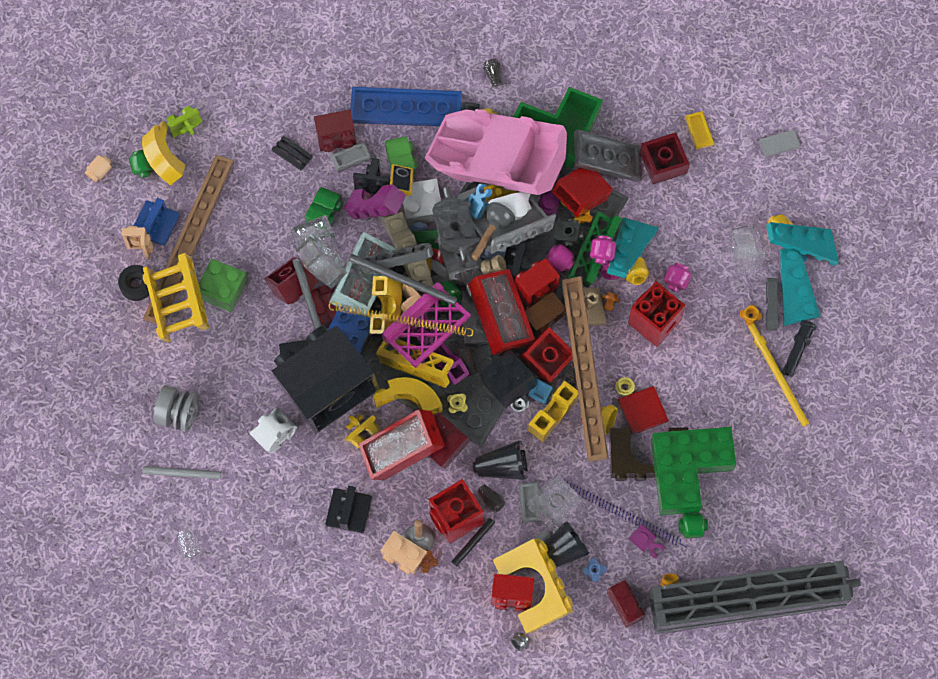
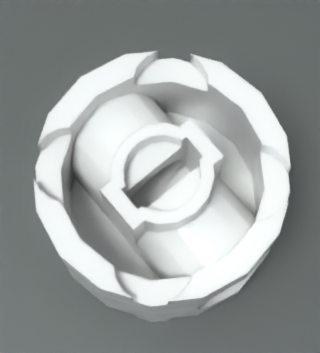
M277 407L269 416L267 414L261 416L258 420L260 424L250 432V435L269 454H272L281 448L280 444L286 439H291L297 427Z

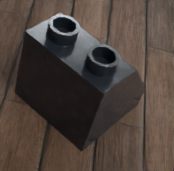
M325 325L318 327L307 336L306 340L309 345L297 353L293 348L285 350L275 358L274 363L277 367L271 370L278 383L315 434L380 390L374 372L337 326L330 330Z

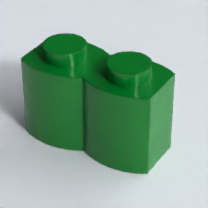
M320 187L305 215L306 224L324 231L332 227L335 222L334 215L337 211L340 212L343 207L341 194Z

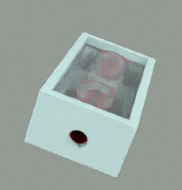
M363 232L352 254L365 258L396 249ZM348 261L329 303L337 302V307L340 306V303L341 307L345 304L344 308H347L348 305V309L350 310L351 307V311H353L355 306V312L358 309L359 314L362 308V315L366 308L367 315L376 297L372 296L373 276L384 275L374 271L364 273L360 265Z

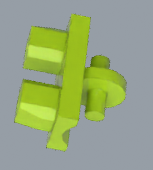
M187 106L182 110L183 115L177 117L172 114L167 117V125L174 138L186 132L190 136L194 135L193 128L203 122L197 108L193 109L191 106Z

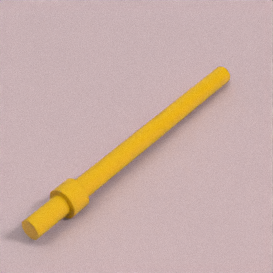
M755 324L748 326L754 338L755 346L762 352L802 427L808 425L809 422L766 346L767 342L764 336L760 335Z

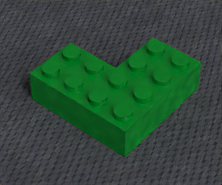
M568 87L555 115L520 102L513 117L520 119L521 116L528 117L534 121L564 126L567 132L566 158L563 165L573 169L575 166L574 132L581 130L591 133L601 112L603 100Z
M732 427L652 434L651 448L660 516L699 513L702 508L698 474L734 471L737 464Z

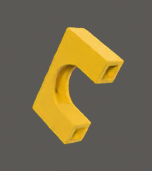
M532 539L493 559L499 574L514 575L526 568H533L541 574L545 581V595L541 602L518 614L526 633L539 630L574 612L572 609L573 602L566 595L563 589L565 588L564 583L557 576L555 563L552 559H549L547 546L541 539Z

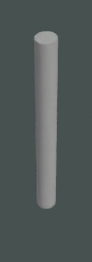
M143 466L142 470L143 474L207 479H221L222 474L220 471Z

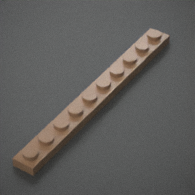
M215 155L165 269L177 265L179 262L178 255L186 253L193 257L232 169L233 160ZM178 272L161 278L157 285L158 290L181 283L183 274ZM176 293L160 298L163 308L172 305ZM150 301L143 319L157 325Z
M579 276L562 280L587 458L590 463L609 459L583 280Z

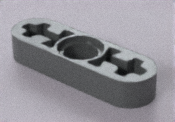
M767 278L766 303H768V309L766 310V330L777 331V278Z

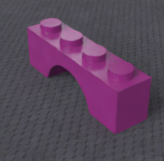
M393 184L382 186L374 196H371L364 189L353 190L343 209L355 220L395 215L401 207L406 194Z

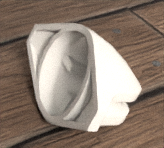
M525 192L506 195L488 202L489 204L497 202L508 207L515 215L514 221L521 219L528 211L532 210L529 203L531 194Z

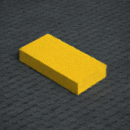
M703 111L685 115L695 148L700 149L714 145Z

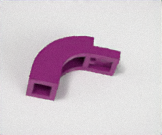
M432 324L428 328L425 325L424 333H435ZM421 327L416 328L412 332L421 333ZM416 337L420 343L419 346H421V337ZM424 337V346H432L435 343V337ZM444 343L433 351L453 359L454 364L447 374L450 383L453 385L470 374L461 358L455 356ZM444 362L434 364L435 368L441 371L446 365Z

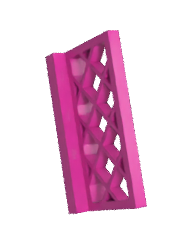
M437 282L432 286V288L448 294L443 290V286ZM425 293L402 314V324L401 320L399 323L396 320V322H393L382 332L383 341L391 345L416 368L453 334L450 331L451 324H454L452 326L453 332L455 325L457 330L459 326L471 317V314L458 302L453 305L454 307H451L450 303L449 307H438V301L441 299ZM451 311H460L464 316L460 320H451ZM426 312H435V320H427V324L430 321L431 324L434 321L435 327L437 322L438 324H449L450 332L437 333L436 327L435 333H424L423 327L426 322L424 314ZM438 312H449V320H438ZM415 318L416 324L419 318H421L420 324L423 320L421 333H410V327L414 324ZM399 337H407V346H399L395 341ZM410 337H421V346H410ZM424 337H435V343L432 346H424ZM410 350H421V356L415 361L410 357Z

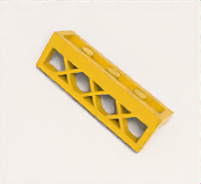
M400 339L395 341L399 346H407L405 341ZM384 341L376 352L380 363L444 388L450 382L447 374L454 364L453 359L432 352L428 356L430 361L421 363L415 368L400 353L398 354L395 349L391 351L385 350L388 344ZM412 350L414 355L410 357L417 360L421 356V350ZM446 363L442 371L436 369L434 364Z

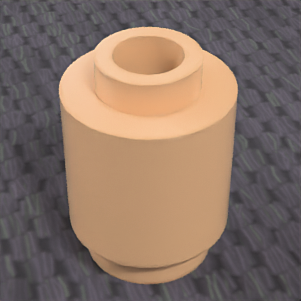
M97 155L86 167L84 174L89 179L92 178V181L96 183L112 168L110 165L111 161L104 155Z

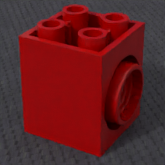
M656 281L631 307L628 324L658 347L681 322L686 305Z
M463 479L428 499L429 515L438 531L445 536L449 544L484 523V511Z

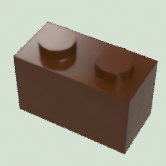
M553 291L548 295H542L533 306L528 305L524 309L535 337L544 329L566 316V307Z

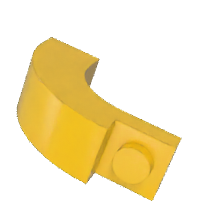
M162 121L159 125L155 124L142 137V147L146 159L153 170L171 186L183 176L185 164L168 148L166 143L168 125Z
M401 377L388 380V389H380L373 395L376 408L397 399H408L416 403L420 409L432 411L433 415L443 411L442 403L434 390L424 382L413 378Z

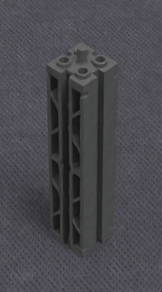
M842 560L835 561L834 563L827 562L669 584L663 587L655 586L651 588L649 601L653 615L655 635L666 632L671 633L842 609L853 598L852 587L861 586L859 578L846 580V578H849V570L847 566H844V561Z

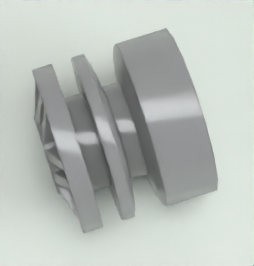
M164 385L156 401L153 416L154 424L169 427L173 421V428L175 430L181 427V431L188 432L197 415L198 393H189L188 390H184L179 397V388Z

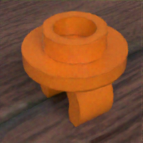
M606 292V295L601 296L602 299L606 300L603 307L606 311H612L614 302H620V299H617V295Z

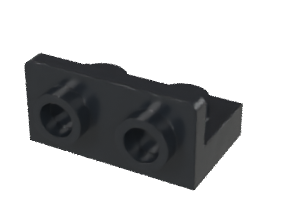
M520 242L517 248L507 247L504 257L506 267L510 269L514 283L515 277L521 270L526 248L525 242Z

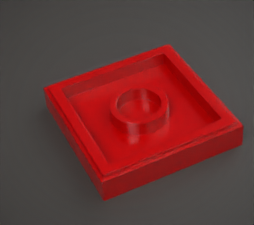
M654 386L618 399L632 435L669 421Z

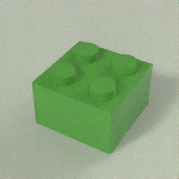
M211 258L198 283L202 299L207 303L232 312L248 278L246 272Z

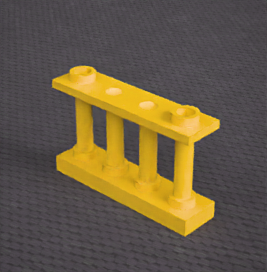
M186 253L178 255L179 262L177 265L155 273L150 268L143 267V280L148 287L157 323L156 333L161 340L167 343L171 342L169 333L193 325L201 330L210 328L193 260ZM178 272L183 274L184 280L181 283L158 290L156 280ZM184 289L187 291V300L165 308L162 307L161 297ZM188 307L192 309L193 315L191 318L167 326L165 315Z

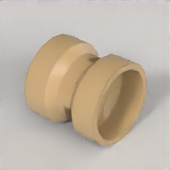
M499 254L493 256L491 260H483L480 264L483 275L507 270L505 260Z

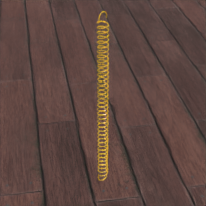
M330 302V303H329V308H330V304H331V303H336V311H338V310H337V302ZM455 325V327H454L455 334L459 333L460 326L458 327V330H457V332H456V325Z

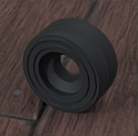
M128 266L119 275V288L123 296L129 300L140 301L149 296L148 287L143 280V266ZM140 279V286L132 287V280Z

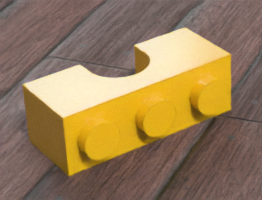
M373 276L372 296H377L380 299L382 308L380 319L379 317L377 319L376 317L372 318L371 315L370 334L382 336V332L396 320L397 314L398 318L401 316L403 283L386 276Z
M564 381L553 394L546 408L543 411L540 410L530 421L528 431L544 442L579 400L578 390Z

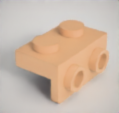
M129 226L122 228V237L127 249H142L145 258L150 259V253H153V242L151 241L150 234H147L145 227Z
M395 531L392 532L380 550L381 554L384 555L382 558L390 564H393V562L400 565L399 569L407 575L410 572L415 575L417 568L427 555V551Z

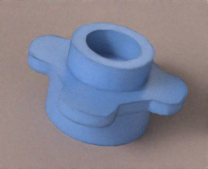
M592 558L589 565L583 568V574L588 575L593 582H598L600 576L606 573L607 568L605 565L599 564L597 559Z

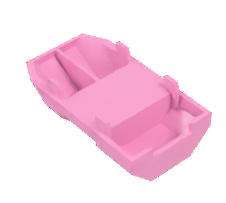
M466 109L445 115L424 159L436 170L456 180L471 183L481 182L503 186L509 190L540 195L552 190L566 158L567 132L562 125L538 122L528 117L521 116L520 119L491 114L480 109H475V111Z

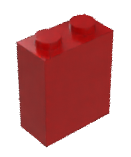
M578 168L559 179L552 192L578 218L607 201L613 188L598 172Z

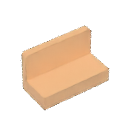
M405 284L402 286V294L407 300L400 308L401 315L421 297L414 288Z

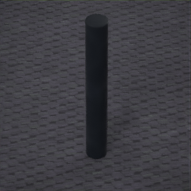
M489 518L454 557L451 563L457 567L495 524V521Z

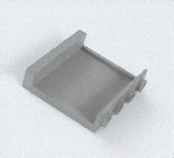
M476 188L455 195V198L467 201L471 193H476ZM530 196L529 203L532 210L507 227L499 228L495 231L487 243L486 249L492 254L502 251L511 245L519 244L526 239L533 238L543 232H548L553 229L556 215L547 216ZM487 210L484 211L481 219H475L471 216L476 237H480V240L488 228Z

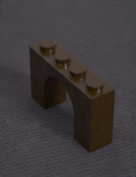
M688 427L668 428V432L688 430ZM610 428V477L615 478L616 481H626L627 478H635L636 481H645L647 478H654L655 480L654 465L640 463L631 452L630 428Z

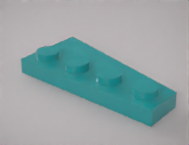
M623 217L616 239L615 256L609 263L607 273L626 278L638 258L643 254L645 248L651 243L652 238L657 234L659 227Z
M774 222L766 225L770 243L789 250L792 248L796 249L803 255L810 254L819 261H829V264L833 266L839 263L831 229Z
M786 248L780 249L783 327L800 323L801 320L808 321L819 318L821 315L802 255L793 248L791 250Z

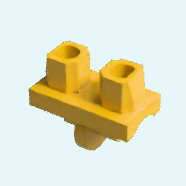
M361 414L356 418L353 415H349L350 423L345 427L348 430L353 427L356 429L344 439L347 443L351 442L358 449V444L365 440L360 434L364 429L370 436L380 431L375 422V416L372 415L360 425L359 422L364 419Z

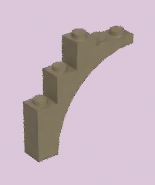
M400 208L395 215L378 217L396 250L417 245L414 234L408 229ZM426 259L403 265L408 278L430 287L434 286ZM415 289L421 297L425 294L424 292Z

